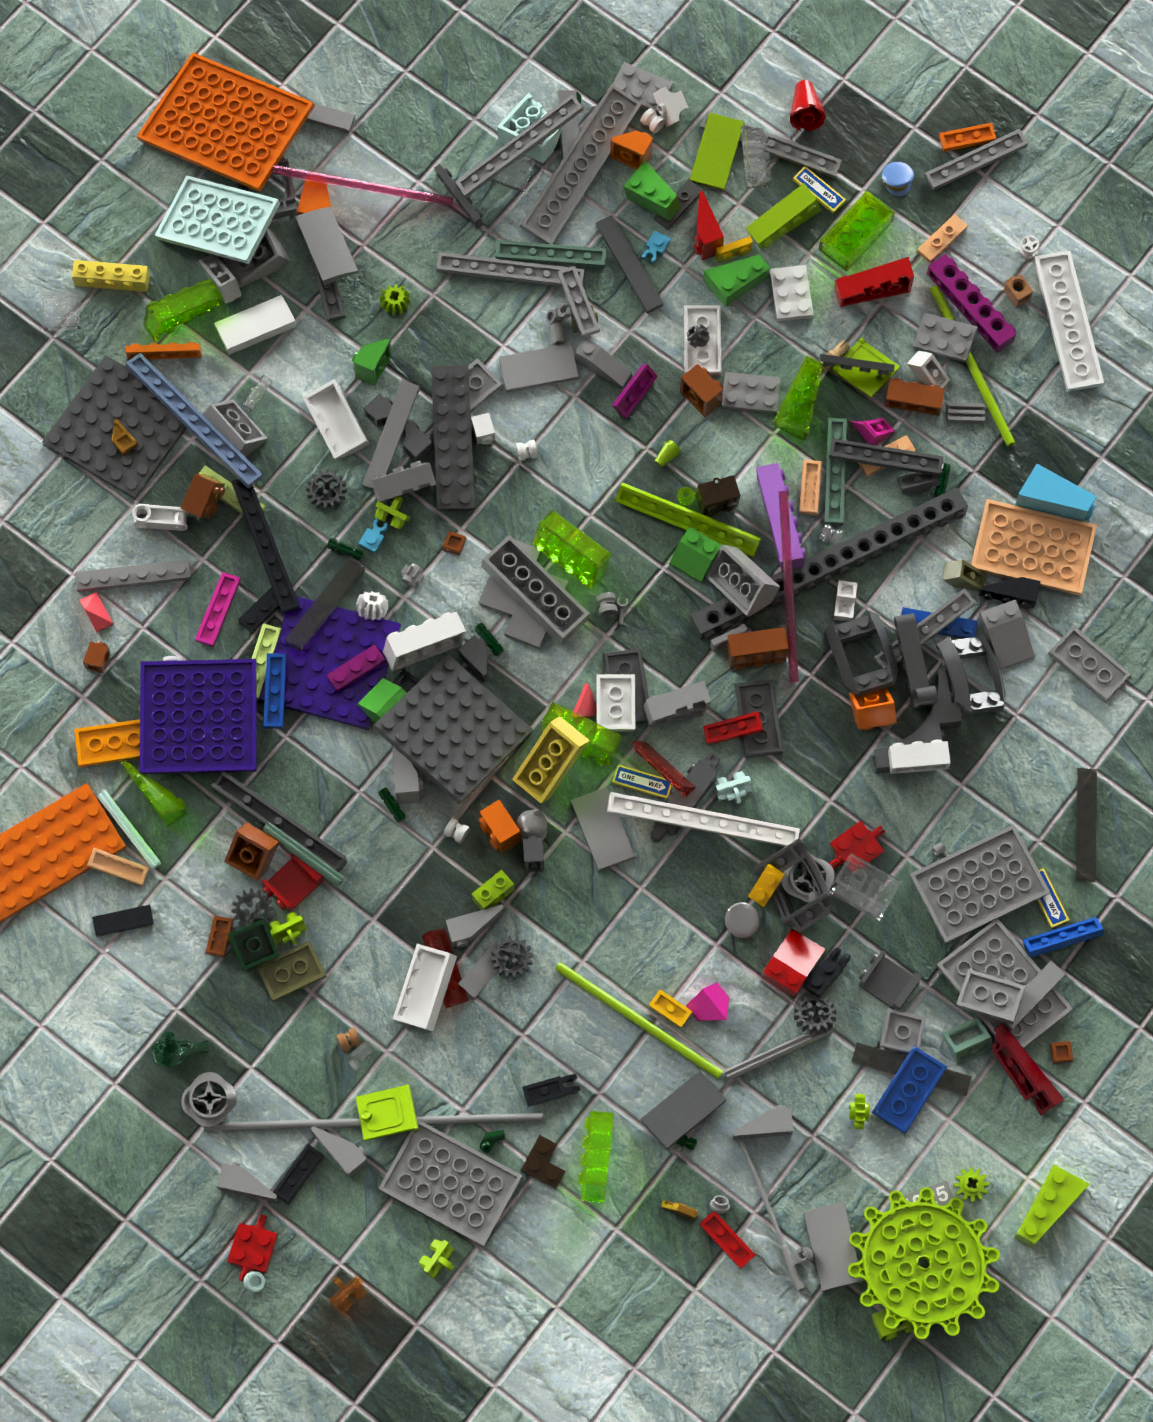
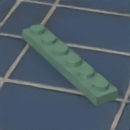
M497 240L495 259L605 268L606 248Z
M828 418L824 525L843 526L846 461L829 458L832 438L846 440L847 419Z

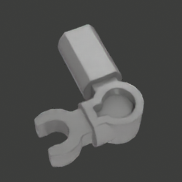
M561 303L559 308L549 310L546 314V320L551 324L550 333L553 345H562L566 342L564 327L561 323L565 317L569 318L571 316V313L566 312L570 304Z

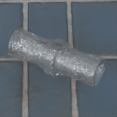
M263 375L255 388H251V393L242 403V406L251 412L257 402L263 399L265 391L273 383L272 380Z

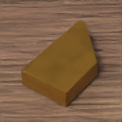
M116 418L114 420L112 443L125 456L138 446V442Z
M664 1200L660 1207L693 1221L696 1220L698 1210L681 1203H671Z

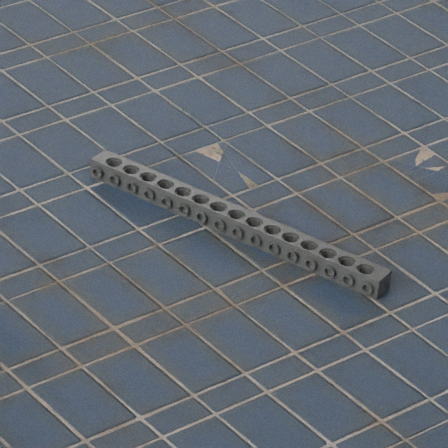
M957 487L804 560V567L787 570L770 576L773 581L785 590L782 592L778 591L771 604L754 614L760 615L771 606H779L787 598L793 599L804 590L810 591L821 582H829L835 575H843L854 566L860 567L871 558H879L883 555V552L893 551L904 542L910 543L921 534L927 535L938 526L940 528L944 527L954 518L958 520L964 517L968 509L965 499ZM948 507L951 511L945 512L942 508ZM931 515L934 517V519L929 520L925 516ZM909 523H915L918 527L912 528L909 526ZM899 531L901 535L896 536L892 532ZM876 539H883L884 543H877ZM859 547H866L868 551L863 552ZM843 555H850L851 559H844ZM831 562L835 566L830 568L826 565V563ZM815 570L818 572V575H811L809 571ZM798 578L802 582L797 584L794 583L792 580ZM726 597L691 614L690 622L699 639L702 640L704 638H712L721 630L727 631L733 624L737 622L743 623L750 616H746ZM728 610H731V611H733L735 614L732 615V616H729V615H727L725 612L728 611ZM711 618H714V619H716L718 622L715 623V624H712V623H710L708 620L711 619Z

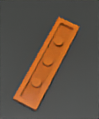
M172 342L166 345L151 343L149 345L131 344L126 346L128 360L139 353L147 360L202 358L200 343L197 344L195 342H188L186 344Z

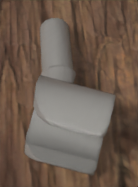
M620 598L617 599V609L619 610L618 625L621 626L623 625L625 610L628 608L627 598L625 604H620Z
M938 843L931 848L936 856L940 854L944 857L949 856L942 843Z

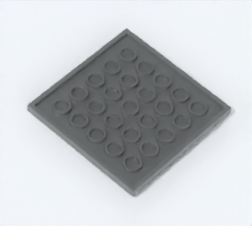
M105 355L42 443L44 446L136 500L187 427L127 367ZM116 418L138 442V446L125 456L112 443L114 420Z
M448 654L373 726L375 731L458 804L483 782L533 731L526 722Z

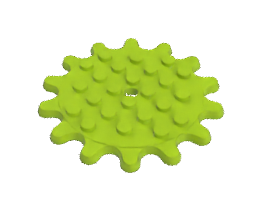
M924 1187L920 1190L919 1198L915 1202L907 1201L900 1191H892L889 1194L891 1207L887 1212H881L872 1206L865 1209L864 1217L870 1224L869 1232L865 1234L854 1232L849 1237L850 1244L861 1251L862 1259L849 1265L848 1274L853 1278L864 1279L868 1285L867 1290L860 1296V1303L864 1307H871L875 1304L884 1306L886 1316L883 1322L888 1329H895L901 1321L905 1320L911 1322L914 1327V1335L920 1340L928 1337L929 1329L933 1324L941 1325L949 1336H956L960 1331L958 1318L961 1314H968L977 1320L985 1315V1310L978 1301L979 1294L982 1292L995 1293L999 1289L998 1281L986 1273V1266L989 1263L997 1262L1000 1258V1253L996 1248H987L980 1243V1236L987 1230V1223L983 1219H976L972 1222L965 1221L961 1215L964 1202L958 1197L952 1198L947 1205H938L934 1200V1192L929 1187ZM918 1260H927L929 1266L922 1268L918 1265Z

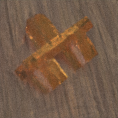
M355 1276L345 1285L339 1277H334L332 1281L340 1290L329 1301L335 1307L337 1306L343 1312H346L352 1306L346 1297L353 1293L357 1299H360L367 1293L362 1285L363 1281Z

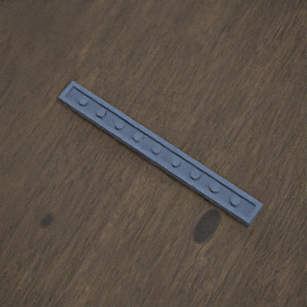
M141 353L126 362V367L247 488H250L262 479L263 474Z

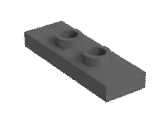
M688 179L676 192L681 209L672 220L669 221L657 214L654 216V220L669 230L699 197V192L703 190Z

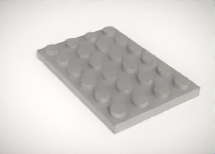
M1014 825L909 875L945 944L1050 894L1044 879Z
M998 918L936 965L959 995L968 969L1021 984L1025 987L1041 971ZM1053 987L1012 1031L1010 1029L1009 1031L1021 1046L1025 1048L1070 1013L1073 1008L1059 991ZM975 1013L995 1037L996 1032L994 1028L1004 1023L1001 1020Z
M417 1119L419 1130L410 1131L378 1190L485 1247L523 1175Z

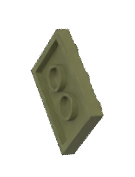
M310 941L256 966L273 1002L327 977Z

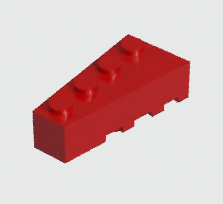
M909 257L836 279L834 289L839 307L910 293L914 274Z

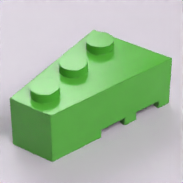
M646 160L623 186L627 199L669 221L681 209L676 193Z
M755 255L705 270L703 281L726 307L769 278L770 267L760 255Z

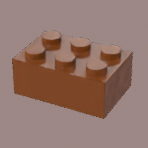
M785 627L728 635L726 651L729 668L743 670L748 666L758 668L770 663L773 665L782 664L786 661L788 653Z

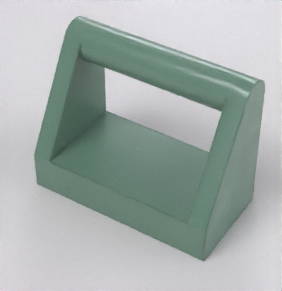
M978 1017L942 1033L957 1065L992 1050L991 1036ZM977 1026L981 1035L955 1046L951 1040L952 1037Z

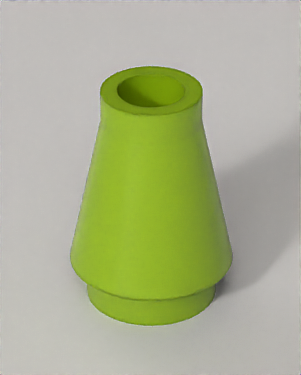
M672 440L665 442L657 458L654 460L655 463L663 468L668 462L679 455L681 448Z

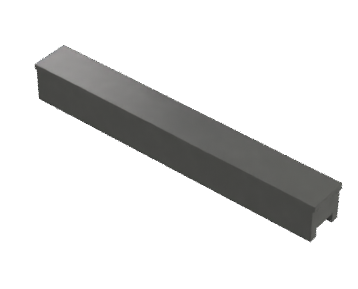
M222 771L221 776L211 785L213 792L263 827L267 823L273 824L338 873L346 865L345 855L226 772Z

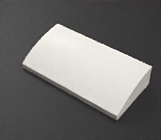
M282 295L215 322L214 325L228 355L295 328L296 322Z
M335 379L303 397L335 460L351 455L371 445L345 394Z
M417 944L393 1019L433 1031L457 956Z

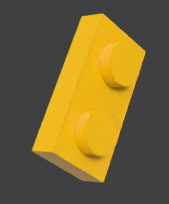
M749 236L716 248L715 257L718 262L729 261L737 255H746L752 251L753 241Z
M768 864L748 897L765 907L785 874L771 864Z
M662 990L657 992L649 1004L651 1009L679 1028L683 1027L692 1014L690 1009Z

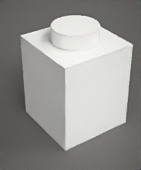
M489 413L471 417V425L477 445L481 443L484 445L489 444L495 440V431Z

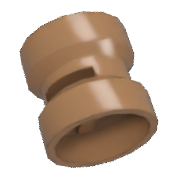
M354 1027L345 1034L340 1033L336 1035L344 1053L349 1052L352 1047L362 1045Z

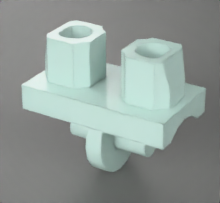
M741 771L733 775L734 780L727 782L726 777L716 779L718 800L728 799L729 801L735 799L737 804L741 803V797L752 791L750 777L745 776Z

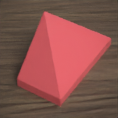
M97 592L79 600L96 633L113 625Z
M587 683L583 687L571 716V723L573 724L597 715V706L590 686Z

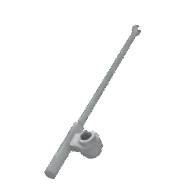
M745 1140L739 1141L740 1146L743 1148L781 1245L780 1249L797 1291H800L805 1287L796 1265L810 1262L813 1258V1252L808 1247H801L791 1254L788 1245L785 1244L747 1149V1143ZM804 1251H805V1253H806V1257H805V1258H803V1256H802V1254H803Z

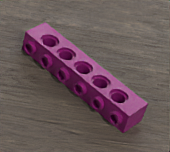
M944 254L928 266L927 275L938 285L939 289L971 325L977 326L979 334L996 353H999L1014 342L1016 337L1015 328L1004 320L1000 311H996L993 308L991 301L980 293L977 285L972 284L968 280L967 274L964 271H960L952 258ZM946 274H950V275H952L953 277H952V278H948V277H946L945 275H946ZM961 287L964 291H959L957 288ZM969 301H975L977 304H971ZM981 314H986L988 317H982ZM993 327L999 328L1000 331H995Z

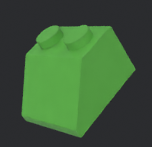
M389 339L362 346L359 352H355L352 362L356 378L374 386L377 384L392 356Z
M689 527L680 540L669 564L702 583L722 545L694 528Z
M382 678L357 706L376 723L407 692L402 687Z

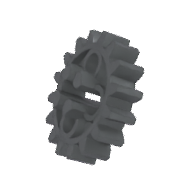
M326 469L325 473L319 470L318 476L312 474L313 480L308 479V485L310 486H306L307 497L311 499V504L317 503L318 509L324 506L325 510H327L328 506L334 509V504L340 506V499L345 500L344 493H347L346 481H342V475L336 476V471L330 474L328 469ZM318 482H323V483H324L325 490H323L322 484H321V483H318ZM329 489H330L331 495H332V496H335L334 498H331V497L329 496V492H328Z
M250 888V893L243 890L242 897L236 895L238 902H232L236 908L231 909V912L237 914L233 919L240 920L238 922L239 927L261 919H265L267 925L269 924L267 918H273L269 911L274 910V907L269 906L272 903V899L266 900L267 893L261 895L260 889L254 893L253 888ZM258 897L260 901L256 903V910H265L266 913L264 916H260L257 912H253V920L247 922L246 917L250 915L249 909H240V905L245 903L251 908L253 906L252 899Z
M508 936V941L501 938V945L495 943L497 950L491 951V954L495 956L491 958V962L495 963L493 965L494 970L499 968L498 975L505 973L506 979H508L509 975L516 979V974L523 977V970L529 972L527 965L533 964V961L529 959L533 957V953L529 952L531 950L530 945L525 947L526 940L519 942L518 936H516L515 940ZM517 946L518 949L515 950V958H513L512 960L513 968L507 969L506 966L509 965V957H511L512 955L511 947ZM502 952L506 954L503 958L499 956ZM521 957L525 959L522 963L518 961Z
M810 994V998L803 996V1002L798 1000L797 1006H794L796 1026H802L803 1032L808 1029L810 1035L813 1031L820 1035V1030L826 1033L827 1027L833 1028V1022H836L834 1002L828 1003V997L822 999L821 997H814L813 994ZM813 1005H816L818 1024L814 1023Z

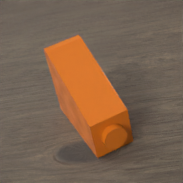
M307 173L297 208V216L313 210L331 207L326 179L321 174Z

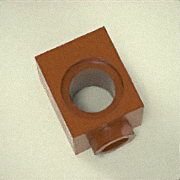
M100 641L89 643L83 660L85 669L104 673L111 653L107 644Z

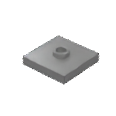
M887 1009L879 1048L909 1054L913 1046L920 1049L926 1017Z

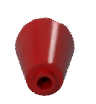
M802 80L795 85L790 123L792 127L800 131L801 128L807 131L818 129L824 124L826 113L813 83L808 80Z

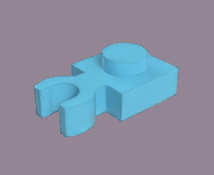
M654 230L646 244V248L649 250L644 251L642 260H645L647 256H651V264L653 265L656 262L657 254L663 255L671 238Z
M379 519L374 520L373 530L366 529L358 543L360 547L376 554L384 540V536L381 534L385 533L388 529L387 523L381 528L377 526Z

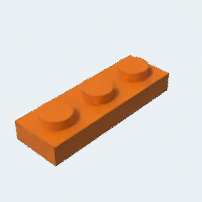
M992 123L939 133L943 152L987 144L997 139Z

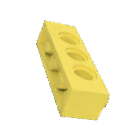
M74 260L72 271L74 286L148 292L150 274L147 266Z

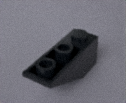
M1020 577L982 586L978 596L985 600H999L1003 604L1016 600L1020 607L1030 609L1034 608L1037 602L1041 581Z

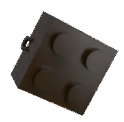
M734 475L721 479L716 477L713 481L699 484L695 495L701 514L707 515V517L715 516L719 511L725 510V512L735 510L741 497Z

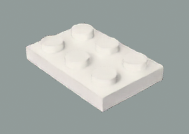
M806 265L770 269L769 275L777 322L813 318L814 313Z
M635 674L597 675V732H635Z

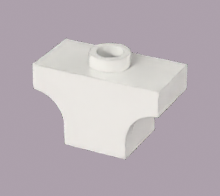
M664 87L653 93L658 112L666 120V127L680 121V112L688 108L682 91L672 93Z

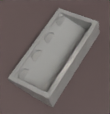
M331 207L313 210L296 216L297 223L324 286L358 272Z
M844 1202L804 1212L822 1292L862 1283V1278H853L848 1274L849 1265L858 1262L855 1247L849 1242L851 1230Z

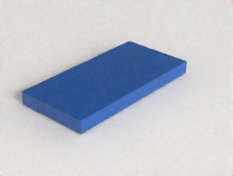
M913 1046L871 1113L906 1134L944 1074L947 1066L916 1046Z

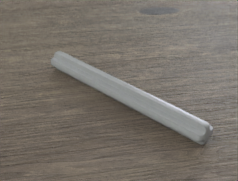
M827 1027L826 1033L820 1030V1035H817L816 1031H813L811 1035L809 1032L725 1069L724 1074L727 1080H731L832 1034L833 1028Z

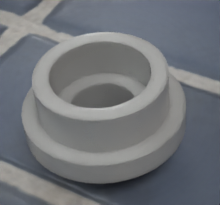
M715 1196L710 1202V1208L718 1214L728 1212L730 1209L729 1200L724 1196Z

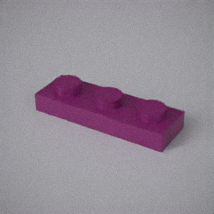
M648 364L641 365L612 404V407L622 418H627L658 377Z
M373 645L327 674V678L335 690L339 692L386 661L378 648Z

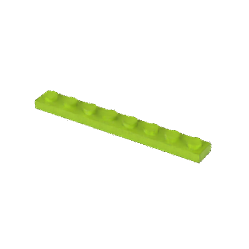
M623 482L620 485L615 500L620 504L685 530L692 527L717 543L739 548L743 553L752 557L755 556L761 538Z

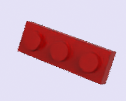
M758 711L703 726L708 746L764 731Z
M715 1211L699 1224L740 1270L755 1257L751 1249Z

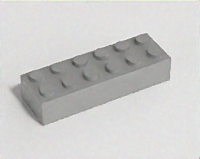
M507 536L482 559L481 567L560 645L588 621L590 613L512 536Z

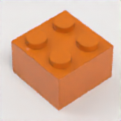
M500 800L479 811V827L484 834L488 833L491 839L489 840L494 850L498 849L502 854L521 842L520 830Z

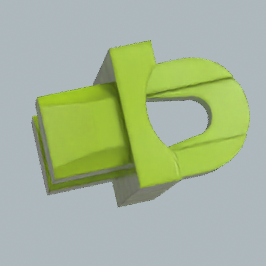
M400 496L395 497L391 507L379 501L375 505L378 507L375 518L385 522L390 513L394 515L390 525L397 529H401L406 521H410L411 517L399 511L403 502Z
M434 1239L430 1245V1249L435 1252L432 1258L424 1255L419 1261L423 1270L433 1279H435L442 1267L449 1271H452L455 1267L448 1261L455 1249L446 1240L442 1242Z

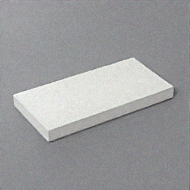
M684 305V375L695 365L699 364L708 370L710 376H721V305ZM702 324L708 329L710 339L704 347L697 346L694 348L689 344L690 341L687 340V332L692 326L697 325L699 327Z

